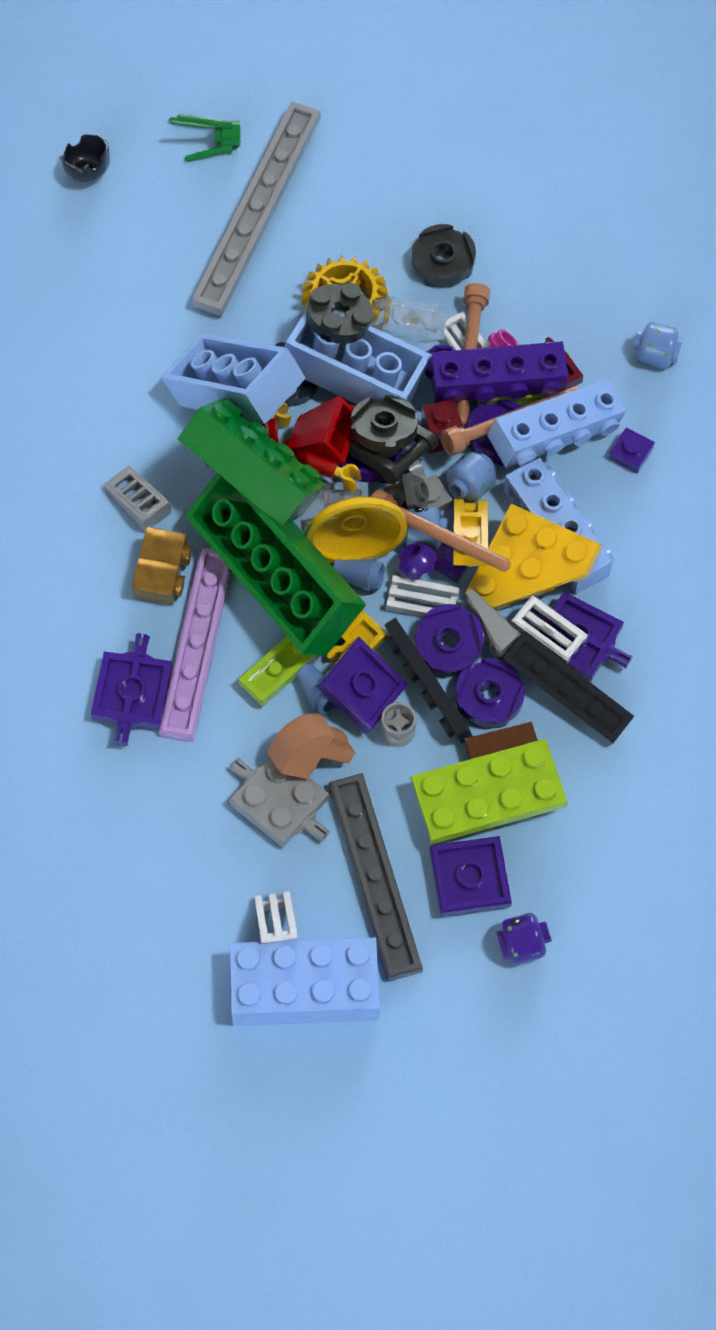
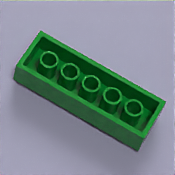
M218 473L214 475L186 513L185 517L302 654L326 656L366 606L365 602L293 521L281 527Z

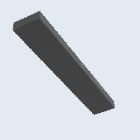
M361 773L329 782V788L374 937H376V944L387 981L390 982L423 973V967L364 775Z

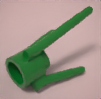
M178 114L177 117L169 118V122L174 124L215 129V143H221L219 147L185 156L184 159L187 162L221 153H232V146H240V121H223Z

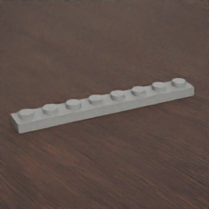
M291 101L192 297L193 307L222 317L320 120L319 110Z

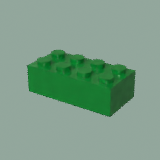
M222 398L201 406L177 439L281 527L303 516L326 486L320 480L321 476L318 471L309 465L301 464L294 458L295 454L288 446L283 443H276L268 436V430L262 424L256 421L251 422L242 414V408L234 401Z

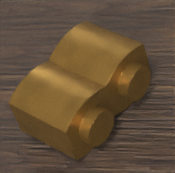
M151 527L146 528L132 583L134 598L173 605L176 595L182 596L185 576L180 574L183 565L189 566L192 556V546L188 545L187 534Z

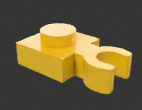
M362 611L341 636L345 643L342 646L333 647L327 654V658L332 662L338 655H342L357 637H360L375 651L385 641L384 638L388 636V633Z

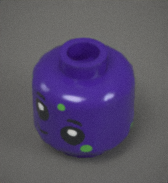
M525 913L505 919L501 923V930L496 931L504 959L510 958L511 962L516 965L543 958L546 955L545 944L552 942L546 921L539 923L537 916L533 913Z

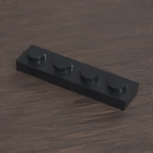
M396 617L384 624L389 633V636L384 638L395 656L401 652L407 663L402 666L412 682L420 680L425 690L420 694L431 710L437 707L443 715L439 723L449 738L456 735L460 743H464L465 738L473 736L469 727Z
M525 631L503 658L613 744L635 717Z

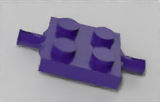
M563 591L557 603L551 609L588 635L587 640L580 645L579 650L571 656L567 664L590 682L600 666L607 662L608 659L626 669L633 656L615 647L616 638L622 630L624 622ZM532 607L530 612L552 626L573 642L575 640L573 636ZM539 629V632L541 634L546 636L548 639L557 644L563 650H567V648H565L563 645H561L552 637H550L541 629Z
M141 633L135 635L133 652L114 653L104 651L91 718L92 720L112 722L117 725L113 741L117 746H120L121 742L122 747L128 746L131 727L160 729L173 664L172 661L155 659L146 654L150 636L147 634H143V638Z

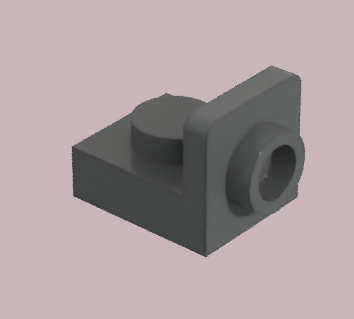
M406 473L402 475L403 481L383 488L384 492L393 496L398 506L406 510L410 507L413 509L428 507L429 490L423 478Z

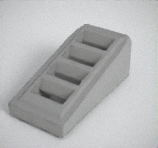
M127 466L103 484V488L144 532L147 527L153 528L171 514L170 503L130 466ZM127 478L131 480L130 483L125 485L120 490L116 488V486H118ZM135 486L139 488L129 497L125 496V494L129 492L131 489H133ZM144 494L146 497L135 505L133 502ZM150 502H152V503L154 504V505L151 506L149 509H147L145 512H143V511L141 510V509L144 508L146 505H148Z
M471 589L466 593L465 608L479 619L484 631V640L495 659L504 661V656L519 638V632L475 590Z

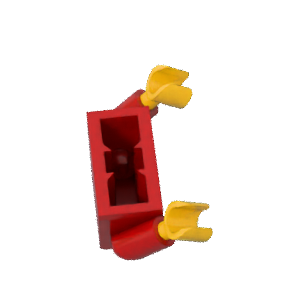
M340 395L300 415L297 418L291 437L283 440L281 443L288 446L294 452V458L301 464L313 467L320 475L334 479L335 476L339 477L345 490L356 491V481L352 478L362 480L358 467L354 464H348L342 468L339 467L340 464L345 463L350 449L349 445L353 440L351 437V417L356 405L348 404Z

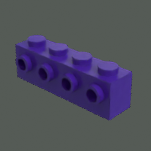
M563 341L431 353L430 372L435 403L454 399L457 404L462 400L486 402L501 397L520 399L527 395L537 394L554 396L561 391H566L568 370Z

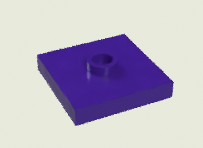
M357 637L316 687L367 734L382 718L384 709L391 703H394L408 683L360 637Z
M500 836L430 845L429 852L440 917L512 906Z

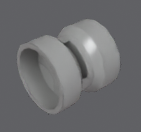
M391 703L382 712V738L387 744L394 747H402L409 744L415 736V711L406 703Z

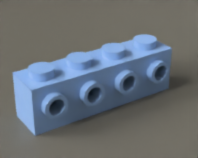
M608 379L498 417L495 419L487 436L506 468L515 464L523 466L542 454L546 453L550 456L562 450L564 446L572 443L581 445L594 435L600 433L608 435L614 432L619 427V422L624 416L626 409Z
M540 457L505 476L503 491L513 505L599 543L594 536L595 532L590 521L580 516L569 492L564 493L558 484L556 473L550 466L546 467ZM601 544L603 548L588 578L567 583L575 595L609 577L613 556L605 544Z

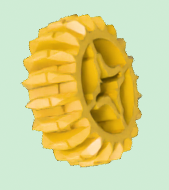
M341 255L338 262L328 258L326 266L317 263L315 272L309 271L307 281L302 286L301 304L304 307V312L307 309L312 290L328 284L344 285L345 283H354L362 287L370 296L368 300L373 309L370 326L375 327V322L381 323L383 313H386L388 308V290L386 281L383 276H379L377 267L369 269L367 260L358 264L355 256L351 261H345Z

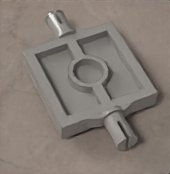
M237 758L231 764L229 769L242 778L244 783L230 798L229 805L282 848L293 836L304 830L315 837L320 843L328 836L330 830H327L317 822L315 816L317 811L329 800V793L312 779L281 774L271 758L255 770L250 768L240 758Z

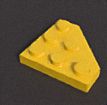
M511 504L488 547L489 550L509 559L511 563L510 569L503 572L490 565L479 566L465 594L471 589L475 590L495 610L506 608L511 603L527 597L530 599L532 595L536 597L555 590V587L588 578L603 547L593 540Z

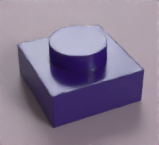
M626 427L610 451L609 459L638 473L652 452L655 442Z
M442 543L436 551L438 560L435 561L434 569L455 583H458L469 566L453 565V547Z

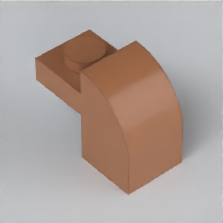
M307 714L290 721L279 731L267 750L269 757L281 774L304 779L310 777L321 758L349 764L355 755V751L347 741V735L338 728L330 727L321 714Z

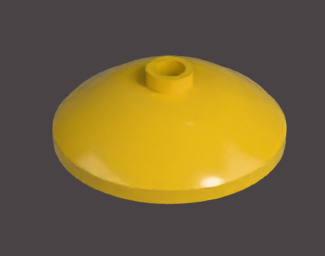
M359 496L337 501L322 509L308 524L305 535L329 563L334 564L336 559H377L394 550L402 542L407 532V521L405 514L397 505L377 497Z

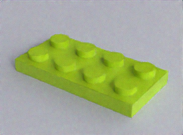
M546 738L411 776V783L431 845L565 808L568 805V800Z

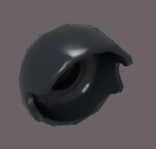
M90 134L82 135L77 145L71 146L68 143L65 148L64 155L61 157L64 172L80 182L95 180L107 171L110 163V150L107 141L102 137Z

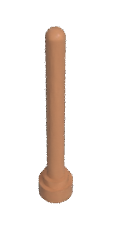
M468 284L464 290L463 301L468 309L464 349L477 348L481 311L489 304L490 289L483 284ZM462 400L456 404L463 427L468 422L470 400Z
M571 387L557 395L548 396L466 429L463 427L458 428L457 426L445 429L440 434L442 446L450 456L463 452L466 446L470 444V441L488 434L496 418L577 390L580 387Z
M380 489L376 490L371 496L397 505V501L394 500L391 494ZM398 506L405 514L408 526L504 572L510 569L511 563L509 559Z

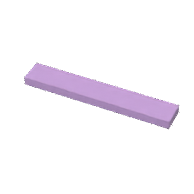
M201 547L160 725V737L194 742L232 572L211 548Z

